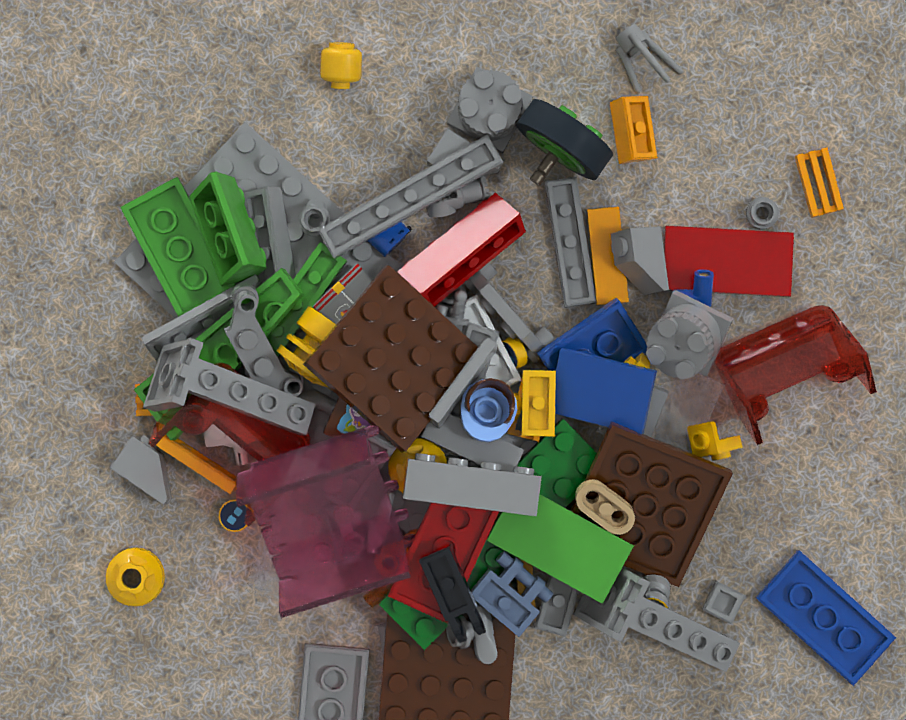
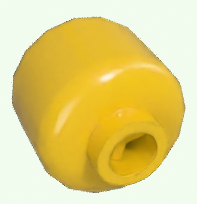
M329 42V47L321 51V78L331 82V88L350 89V83L357 82L362 77V52L355 48L354 43Z

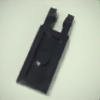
M451 545L420 558L419 562L445 621L449 622L459 643L467 641L465 628L457 617L464 613L468 614L472 627L478 635L485 633L486 628L480 613L476 609L478 606Z

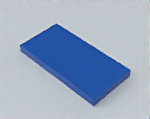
M800 550L794 553L755 597L853 686L896 639L889 630Z

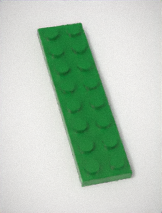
M561 418L555 424V437L543 436L520 459L517 466L533 468L535 476H542L540 495L566 508L576 498V490L584 482L597 453ZM501 512L498 513V516H497V518H496V520H495L493 526L495 525V523H496V521H497V519H498V517H499V515H500ZM486 540L467 581L470 590L488 568L497 576L502 573L504 568L496 562V558L505 550ZM505 551L512 558L516 557L510 554L509 552ZM389 591L377 602L424 650L448 627L447 623L388 597Z

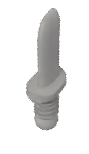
M460 290L454 295L455 301H453L451 317H445L462 332L463 325L468 326L469 319H463L467 294L465 291Z

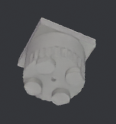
M476 67L471 78L467 79L466 83L462 85L458 102L447 121V125L476 140L488 135L496 150L503 154L517 128L516 123L529 106L533 96L519 89L516 81L512 80L511 76H507L504 72L483 70Z
M675 290L669 299L663 316L652 326L647 336L646 355L650 364L655 365L657 369H660L667 376L678 377L682 380L693 377L698 373L707 376L711 371L734 318Z

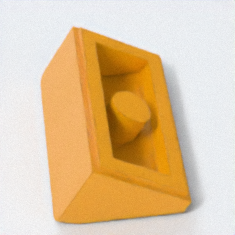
M648 96L620 97L611 101L610 109L619 164L657 159Z

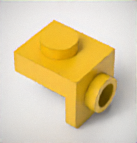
M714 421L687 427L692 454L696 456L711 455L712 461L731 457V450L743 448L740 435L719 439Z

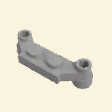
M489 262L464 283L471 291L475 288L479 290L484 296L480 300L481 304L491 315L497 311L505 321L501 324V327L512 339L518 336L527 345L525 347L527 356L535 364L540 360L537 352L556 340V338L545 326L536 334L530 330L489 282L498 273Z
M249 283L238 284L234 287L231 294L234 304L230 326L224 328L231 344L251 379L293 396L300 395L303 391L304 377L288 365L282 366L255 317L259 303V295L256 288ZM246 298L251 299L249 303H241ZM292 381L296 382L294 385H288Z

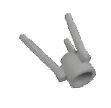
M636 24L629 26L616 37L620 45L616 52L623 61L635 93H640L641 89L628 57L629 54L632 58L642 54L666 83H669L671 79L649 52L648 47L678 74L683 72L682 68L651 40L646 31L641 32Z

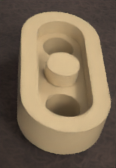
M587 480L578 486L575 494L578 508L608 532L620 535L628 532L633 527L635 515L632 506L602 482ZM595 491L598 495L595 499H588L586 497L587 493ZM614 511L623 512L622 517L618 519L613 518L611 515Z

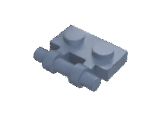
M503 551L496 558V562L504 568L503 572L498 577L488 568L473 586L471 592L476 602L520 637L540 613L531 602L537 596L546 603L552 597L553 592L545 586L546 582L539 576L534 577L523 567L522 561L517 557L512 558ZM514 577L526 586L525 591L521 595L508 585Z

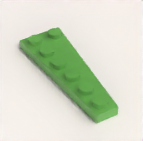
M283 268L279 269L256 288L259 295V303L255 317L266 337L304 295ZM246 298L241 303H249L251 299ZM233 307L199 335L196 340L203 342L199 359L236 373L243 363L224 328L230 326ZM154 373L134 389L143 403H145ZM188 393L184 406L156 412L149 411L169 439L176 440L210 401Z

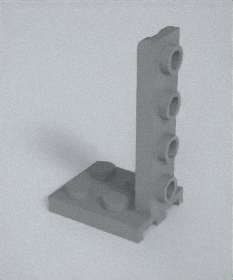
M189 338L162 347L143 408L156 412L184 406L187 394L190 393L289 432L307 435L315 408L314 403L199 359L203 342Z
M623 567L603 604L583 594L573 614L617 641H622L629 627L724 672H727L740 645L739 642L643 597L650 582Z

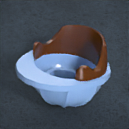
M492 378L481 379L469 385L464 392L461 401V420L463 428L470 437L481 442L498 440L508 431L515 419L517 400L513 391L505 382Z

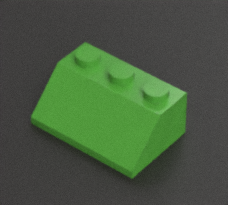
M219 172L209 173L189 198L220 286L242 282L255 274L257 276L267 268L266 255L264 250L259 247L255 236V224L252 218L248 216L244 205V193L238 187L235 177Z

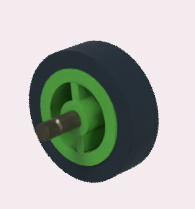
M539 99L532 100L516 123L518 130L537 148L546 153V156L532 174L530 180L536 185L541 186L557 162L582 177L596 180L613 156L612 150L601 139L603 135L592 126H585L576 120L577 115L567 107L561 105L557 108Z

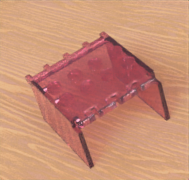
M371 425L251 463L249 470L237 473V505L240 507L250 503L258 526H266L261 529V534L269 554L275 555L271 560L279 580H283L279 582V614L281 618L410 578L406 548L410 547L416 534L403 536L398 522L407 519L409 513L405 508L396 511L393 509L388 493L398 490L399 484L397 480L384 483L378 464L389 460L387 451H381L374 454L369 440L370 437L380 433L377 426Z

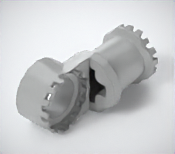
M485 175L428 206V216H448L454 214L456 209L463 208L464 204L487 200L490 195L487 192L489 189H485L488 186Z

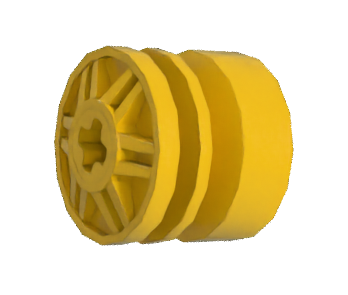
M308 306L296 322L306 333L305 337L301 339L288 333L286 338L297 345V348L292 352L283 345H280L276 351L282 355L289 367L313 384L330 389L303 364L336 324L311 306Z

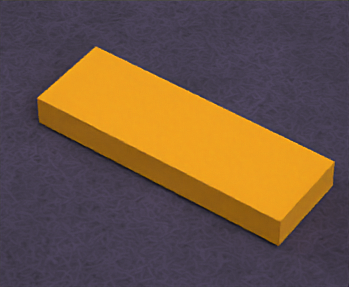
M619 207L588 209L587 221L596 306L606 305L614 298H617L621 303H628L627 278L615 266L611 249V233L622 230Z
M163 429L155 431L149 440L229 494L235 492L242 482L239 477L181 439L170 440Z

